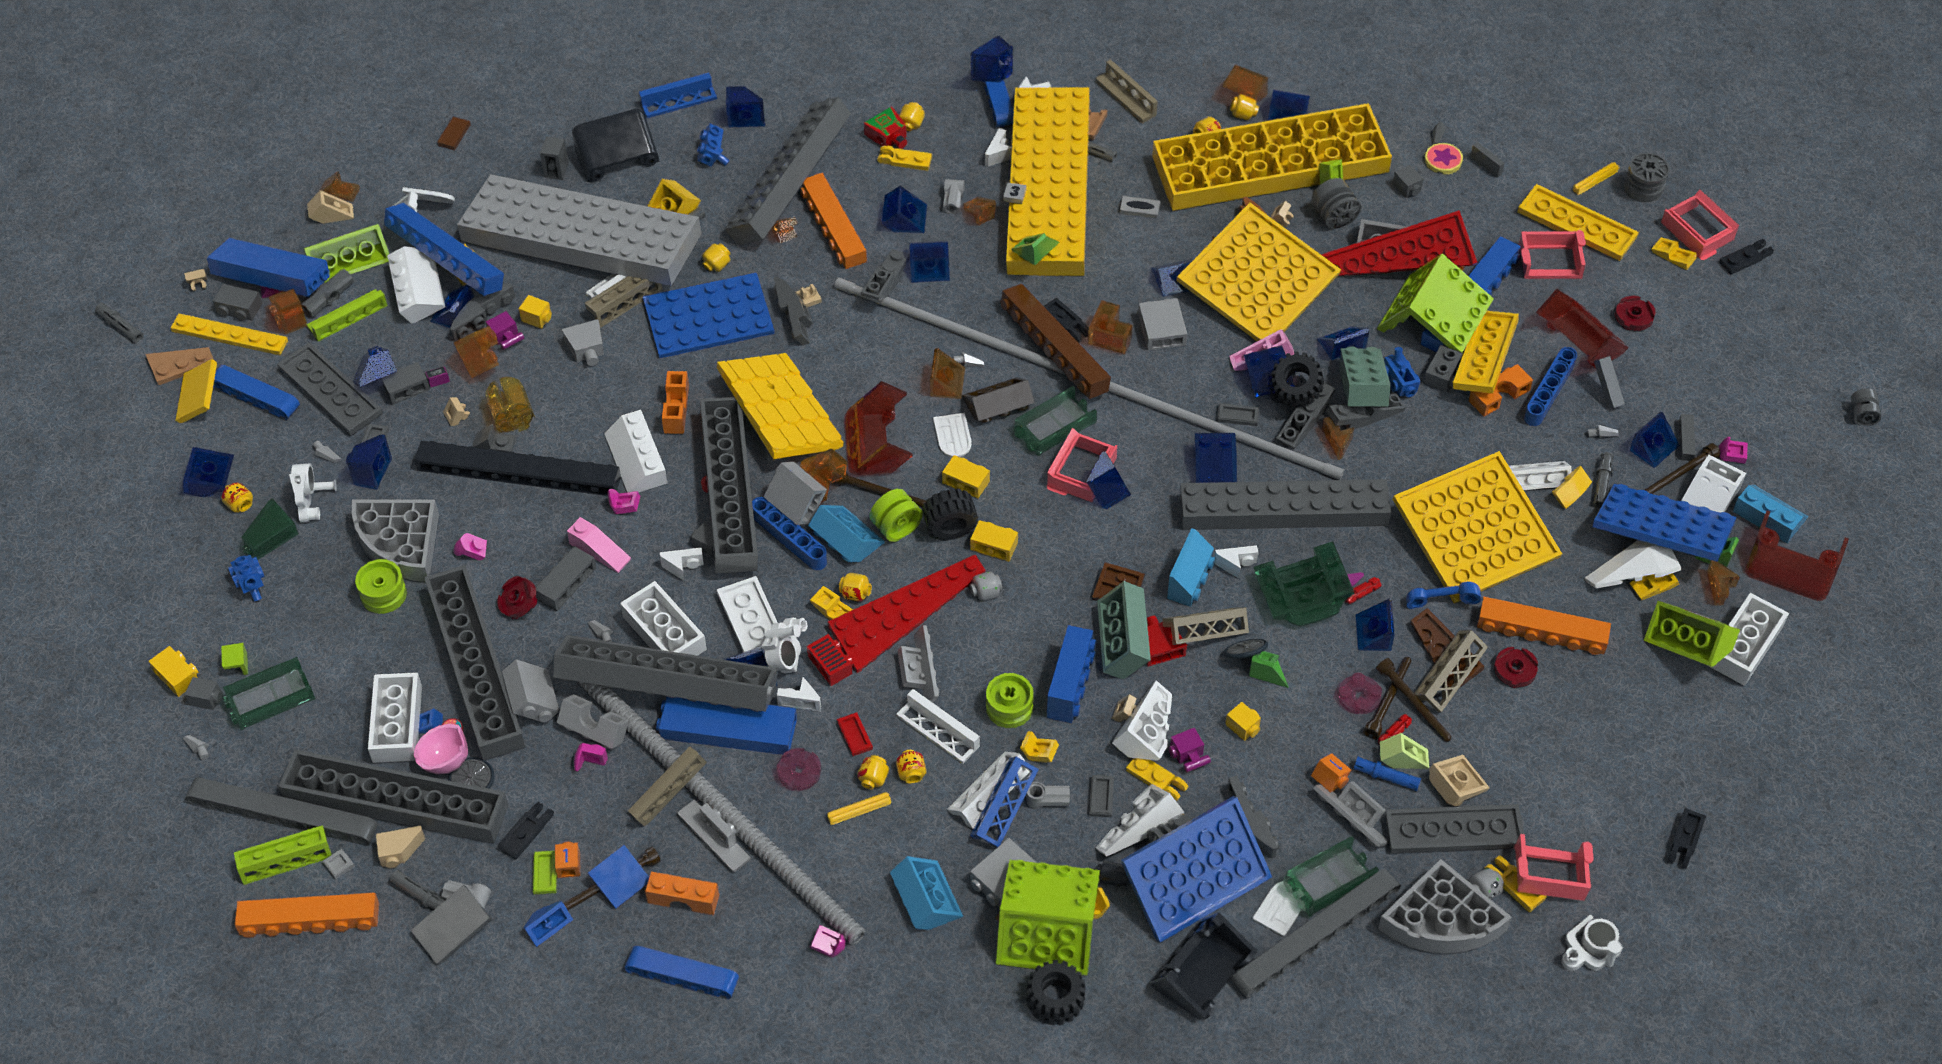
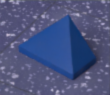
M558 901L535 911L524 926V930L537 947L570 923L573 918L563 902Z

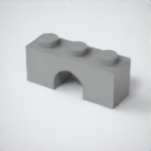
M575 694L563 699L557 719L558 724L563 725L566 730L582 734L586 739L601 743V746L613 749L622 744L629 719L610 711L601 716L598 723L593 720L590 714L592 702Z

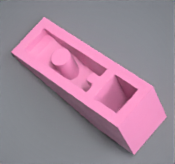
M1281 329L1232 354L1229 358L1233 369L1240 371L1274 366L1275 363L1279 364L1281 357L1285 359L1286 354L1294 355V350Z
M581 517L567 530L570 545L593 556L595 560L617 573L631 560V557L600 529Z

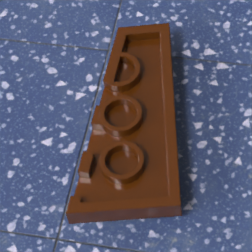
M1426 608L1411 620V625L1435 665L1455 635ZM1461 658L1458 662L1459 671H1463L1466 667L1465 658ZM1480 661L1477 662L1459 688L1484 670V665ZM1449 674L1447 677V687H1452L1454 684V674Z

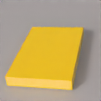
M213 359L184 373L175 420L178 423H184L209 410L217 362Z

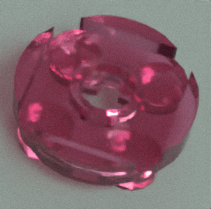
M1354 673L1353 676L1344 679L1339 686V702L1350 713L1369 714L1375 711L1381 702L1382 688L1375 680L1364 676L1362 673ZM1356 691H1362L1364 693V698L1361 696L1357 698Z
M803 748L791 749L781 756V760L777 764L778 778L789 790L808 789L820 780V760L812 751L810 753ZM796 766L805 768L803 772H795Z

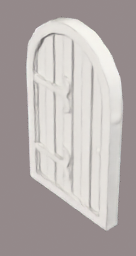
M402 188L406 195L411 191L418 194L417 199L443 203L455 202V197L445 193Z
M965 413L933 417L938 445L941 451L950 457H953V455L961 457L967 454L971 449L972 440Z
M1293 881L1277 883L1269 891V894L1252 920L1285 937L1304 908L1306 892L1302 886Z

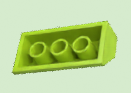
M379 224L303 248L306 256L327 260L330 277L325 282L343 269L347 270L349 274H353L389 262L387 256L389 252Z
M1657 601L1644 641L1714 667L1733 650L1740 629L1675 605Z

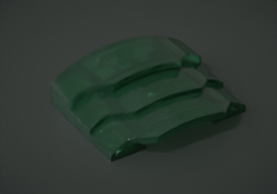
M1333 541L1313 547L1314 557L1280 568H1276L1274 561L1253 567L1255 577L1274 620H1286L1297 627L1316 623L1339 614L1344 601L1355 594Z

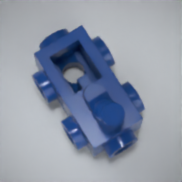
M709 124L706 130H702L699 137L701 142L697 149L699 162L711 167L716 160L724 166L728 164L730 160L721 154L723 152L721 149L722 128Z
M1396 347L1394 355L1384 358L1390 381V389L1392 392H1397L1399 396L1412 397L1418 390L1420 379L1411 368L1410 362L1404 357L1403 348Z
M251 555L240 556L235 561L230 562L231 567H228L236 588L241 587L243 593L250 591L253 601L262 599L258 588L264 586L261 578L265 576L257 558H252Z

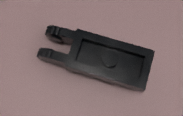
M1760 239L1753 245L1750 244L1720 258L1719 263L1732 275L1771 256L1774 249L1768 247L1759 253L1757 250L1762 249L1767 243L1764 239Z
M1058 298L1044 305L1078 343L1083 339L1076 328L1087 337L1091 335V329Z
M540 802L534 804L499 842V849L517 860L554 816V811L547 809L537 819L536 816L542 811L543 804Z
M1686 808L1684 809L1671 846L1672 851L1668 863L1673 864L1675 862L1677 851L1679 850L1686 853L1682 860L1681 868L1687 869L1691 855L1693 856L1706 819L1705 815Z

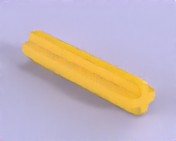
M1615 162L1608 164L1573 186V191L1577 195L1582 194L1617 173L1619 166Z
M884 792L827 813L829 823L833 825L890 805L891 798L888 792Z

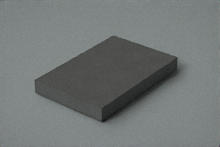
M462 885L411 931L435 963L440 965L488 924L492 918L467 886Z

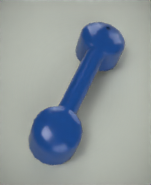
M1468 581L1458 586L1425 590L1423 588H1415L1406 595V604L1409 609L1420 608L1426 605L1427 598L1459 594L1460 600L1466 604H1478L1481 602L1482 597L1480 587L1476 583Z

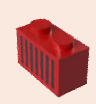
M827 634L807 646V655L829 685L833 686L852 675L853 661L848 654L845 655L841 651L842 648L836 639L833 640Z

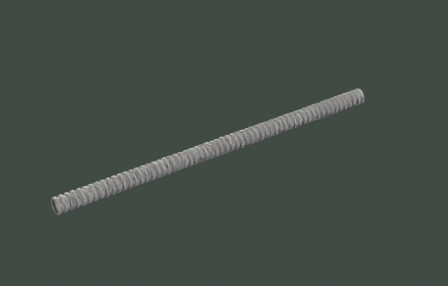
M579 682V685L598 704H601V707L605 708L607 712L611 711L629 719L627 731L645 749L649 750L664 767L668 769L681 756L646 721H643L625 701L621 700L611 688L598 684ZM699 772L696 773L685 787L689 788V791L694 793L700 801H703V804L707 803L712 809L716 808L722 815V819L726 823L729 822L736 830L735 834L746 845H749V848L754 853L763 858V861L769 867H772V870L777 872L778 876H781L788 885H791V888L796 890L797 894H800L807 903H810V906L815 908V911L819 912L820 916L824 917L831 926H834V929L839 931V934L844 935V938L851 945L858 943L863 938L865 929L860 927L859 923H855V920L844 909H841L840 905L831 900V897L825 891H822V888L817 886L814 881L812 882V879L807 877V874L803 873V870L798 868V865L793 864V861L787 855H784V852L779 850V847L775 846L768 837H765V834L756 828L754 824H751V821L745 815H742V812L737 810L731 802H728V799L719 793L704 776H701ZM861 936V938L858 941L853 943L854 940Z

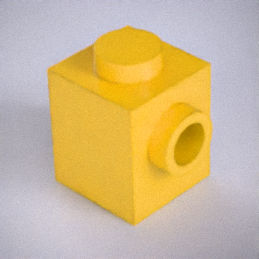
M530 295L527 296L519 307L521 321L541 329L546 322L550 321L552 316L549 302Z
M1241 702L1227 714L1225 725L1245 741L1248 737L1253 738L1258 734L1261 717L1254 709H1250Z

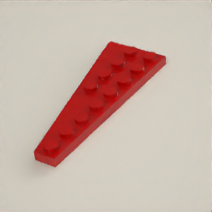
M1460 210L1321 254L1341 269L1338 276L1418 270L1440 254H1444L1457 267L1475 266L1478 263Z
M975 554L828 621V627L839 642L844 654H848L852 659L855 671L859 673L864 667L875 661L878 656L893 647L901 638L926 621L934 612L940 610L948 601L955 598L962 590L973 584L972 581L975 575L985 573L986 570Z

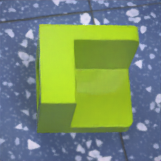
M238 643L221 646L223 669L241 667L243 674L248 675L247 651L244 644Z

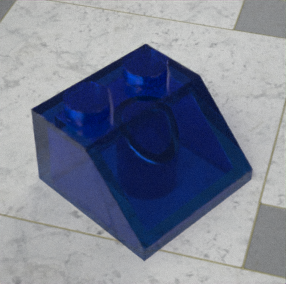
M999 35L971 52V80L1000 82L1013 74V47Z
M745 86L726 87L728 128L765 127L763 99Z
M1273 90L1267 121L1307 114L1311 96Z
M900 185L884 196L881 224L893 232L924 234L927 204Z
M947 240L909 242L911 283L950 281Z
M1282 345L1243 355L1247 376L1255 397L1275 393L1271 374L1272 371H1275V363L1279 364L1281 357L1286 358ZM1290 375L1286 383L1294 387L1292 376Z
M374 346L367 350L368 353L363 355L354 376L353 382L355 385L361 387L397 372L388 349Z
M381 434L355 445L352 452L347 455L346 464L348 465L350 477H352L354 485L374 490L378 489L392 460L386 435Z
M193 447L183 479V494L207 497L223 492L227 485L234 455Z

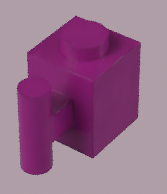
M507 311L486 321L487 337L490 341L494 340L498 345H501L503 350L525 339L522 332L518 333L516 322Z
M1195 728L1171 737L1170 746L1168 747L1169 753L1173 759L1176 758L1179 764L1189 761L1183 764L1186 772L1211 763L1208 755L1199 757L1203 755L1204 743Z

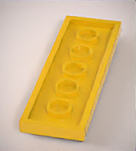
M1538 184L1534 186L1517 211L1556 231L1582 230L1585 236V245L1619 261L1634 243L1639 233Z
M1486 311L1465 348L1453 381V389L1482 393L1494 392L1519 321V314Z

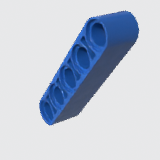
M997 57L978 59V69L981 70L980 76L982 82L985 83L984 89L986 95L989 96L988 102L990 108L993 109L992 115L994 121L997 122L996 127L1013 125L1014 111Z
M1564 347L1559 351L1528 403L1524 417L1528 425L1538 426L1542 423L1574 368L1577 358L1575 349Z
M220 365L216 370L213 388L217 387L226 394H233L244 402L249 401L253 403V406L262 410L267 409L269 413L278 417H285V420L300 405L293 395L228 366Z
M756 497L752 500L754 520L813 570H822L826 567L827 553L826 548L799 525H796L766 498Z
M641 946L632 947L624 968L629 974H632V972L638 973L640 977L652 980L657 978L663 983L671 985L680 984L686 989L694 991L699 989L709 995L717 997L719 995L726 996V999L732 998L739 978L736 972L726 968Z

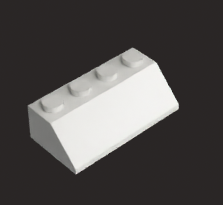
M402 247L387 255L398 309L401 315L410 323H416L445 307L434 260L415 247Z
M638 410L621 415L605 432V437L615 463L619 466L626 491L641 492L667 484L664 465L642 411Z

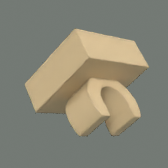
M1284 201L1274 209L1270 218L1280 223L1281 226H1288L1290 222L1287 219L1290 220L1294 217L1288 211L1291 205Z
M204 269L184 273L188 284H191L193 291H196L195 285L197 283H201L203 289H206L207 285L204 280L208 278Z
M813 284L810 287H802L796 291L807 307L822 302Z
M457 397L450 398L443 411L451 426L458 425L461 419H467L470 414L469 411H464L466 405L460 403Z
M1129 694L1119 700L1112 719L1118 722L1127 721L1137 706L1134 705L1136 698Z

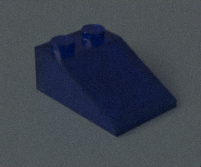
M1195 433L1193 443L1195 483L1237 482L1235 433Z

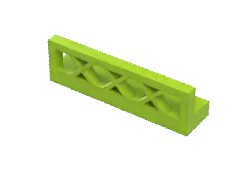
M375 289L308 323L307 327L319 342L387 307L385 295L381 290L377 291Z
M323 825L234 852L237 870L243 885L323 861L332 855ZM325 849L324 853L318 855L313 854L316 851ZM301 857V860L291 861L293 858ZM279 864L278 867L269 868L270 865ZM257 871L256 874L249 875V876H246V875H245V873H247V872Z

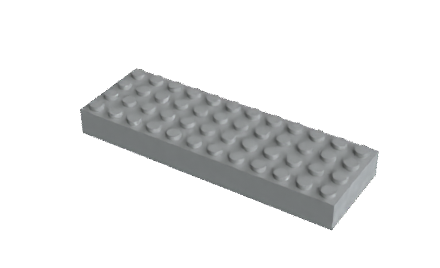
M491 174L457 224L462 242L617 275L641 278V280L648 279L650 282L672 286L702 234L699 217Z

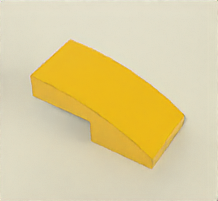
M1662 237L1651 249L1654 254L1685 270H1688L1697 259L1696 252L1681 249L1677 241Z
M1578 466L1564 478L1565 481L1552 491L1560 505L1565 509L1574 503L1592 483L1581 466Z
M1673 573L1657 578L1652 574L1642 576V580H1634L1630 582V585L1638 597L1644 600L1678 586L1679 581Z
M825 586L810 599L814 607L829 620L853 610L840 601L839 595Z

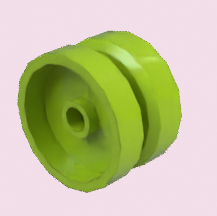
M894 489L876 501L869 517L872 523L880 529L881 533L889 541L896 542L912 533L918 527L923 517V511L903 489Z
M377 559L368 562L357 572L355 583L362 605L368 611L376 614L389 613L399 608L405 601L407 590L401 570L394 562Z
M1015 673L1001 674L989 682L986 689V713L993 723L1004 728H1016L1024 725L1030 719L1033 712L1034 698L1033 687L1030 682L1023 676Z

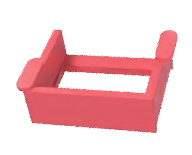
M1701 190L1668 210L1665 209L1661 221L1692 252H1696V256L1701 260L1716 254V249L1733 241L1739 227L1729 215ZM1700 204L1726 229L1705 240L1680 216Z
M1582 230L1521 232L1519 246H1521L1520 253L1524 279H1582L1586 265L1582 249L1586 244L1584 232ZM1528 249H1572L1576 269H1530L1531 258Z
M1072 428L1048 470L1047 489L1061 495L1071 494L1093 502L1117 458V445L1112 446L1079 434ZM1074 446L1103 456L1089 484L1060 474Z
M1520 834L1513 848L1516 851L1517 892L1584 901L1591 889L1589 864L1593 862L1592 844L1584 842L1581 844L1578 852L1574 853L1526 846L1525 834ZM1526 857L1575 863L1577 882L1528 876Z

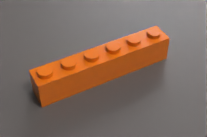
M820 173L807 177L802 183V188H800L801 196L803 199L806 198L808 200V208L810 212L814 211L816 223L818 225L821 224L823 236L829 238L830 248L832 251H836L838 263H843L845 269L866 263V249L824 174Z
M1483 597L1477 628H1481L1486 632L1496 631L1509 637L1519 636L1524 637L1528 641H1543L1551 646L1562 645L1571 650L1589 651L1593 655L1605 654L1611 623L1489 597Z
M376 893L237 901L235 927L239 935L247 938L254 937L256 934L277 936L279 933L285 932L298 935L302 931L323 933L325 930L333 929L338 932L347 931L349 928L369 930L371 927H377L379 901Z

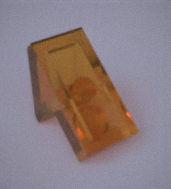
M337 171L324 181L320 190L339 199L353 202L360 190V186L341 181L340 174Z
M976 197L963 204L965 211L974 214L978 226L995 217V200Z
M795 217L783 218L776 221L771 230L781 244L797 237L794 225L798 223Z
M1330 417L1324 418L1322 431L1338 460H1340L1353 439L1354 427L1340 431V427L1336 426Z
M1711 560L1707 574L1714 604L1723 605L1725 599L1729 597V588L1736 587L1740 577L1721 563Z

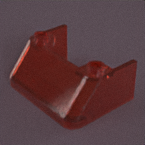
M1558 288L1536 311L1538 315L1547 320L1545 324L1553 331L1558 329L1585 352L1588 357L1586 361L1594 368H1596L1594 360L1610 356L1613 361L1624 354L1629 348L1578 301Z
M881 381L848 409L845 415L848 469L850 473L858 476L893 473L913 456L911 452L887 443L886 426L893 422L896 416L895 405L907 396V392Z
M1767 510L1745 567L1746 574L1753 579L1816 601L1825 600L1836 577L1849 538H1844L1838 552L1825 550L1820 554L1818 560L1778 546V533L1765 527L1771 512Z

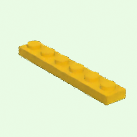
M178 314L171 326V331L276 355H281L288 342V338L285 336L184 314Z

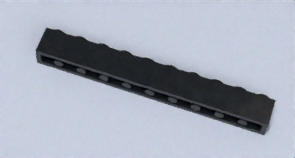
M421 441L414 459L417 471L603 496H608L609 489L617 491L621 480L619 466L611 464L603 465L572 459L565 460L554 457L535 456L533 454H520L512 451L504 452L473 446L443 444L434 441Z

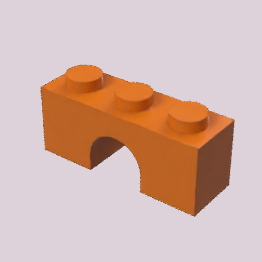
M1518 364L1511 368L1508 367L1499 375L1493 393L1470 391L1469 402L1485 417L1500 408L1502 396L1499 392L1508 393L1514 399H1517L1531 390L1533 379Z
M667 371L665 386L666 403H663L662 412L663 430L666 434H684L689 393L687 371Z
M651 872L645 890L649 904L670 907L671 902L678 901L690 906L693 912L714 915L719 898L717 883Z

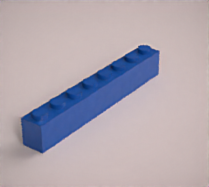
M405 203L385 208L384 226L477 292L485 296L502 290L504 273Z
M1500 236L1470 273L1469 277L1491 296L1492 290L1494 288L1498 289L1502 277L1509 275L1511 266L1517 265L1519 262L1521 246ZM1428 329L1423 332L1421 345L1436 353L1440 345L1447 347Z

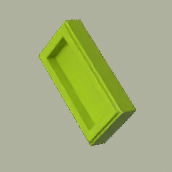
M555 851L534 852V895L557 893Z

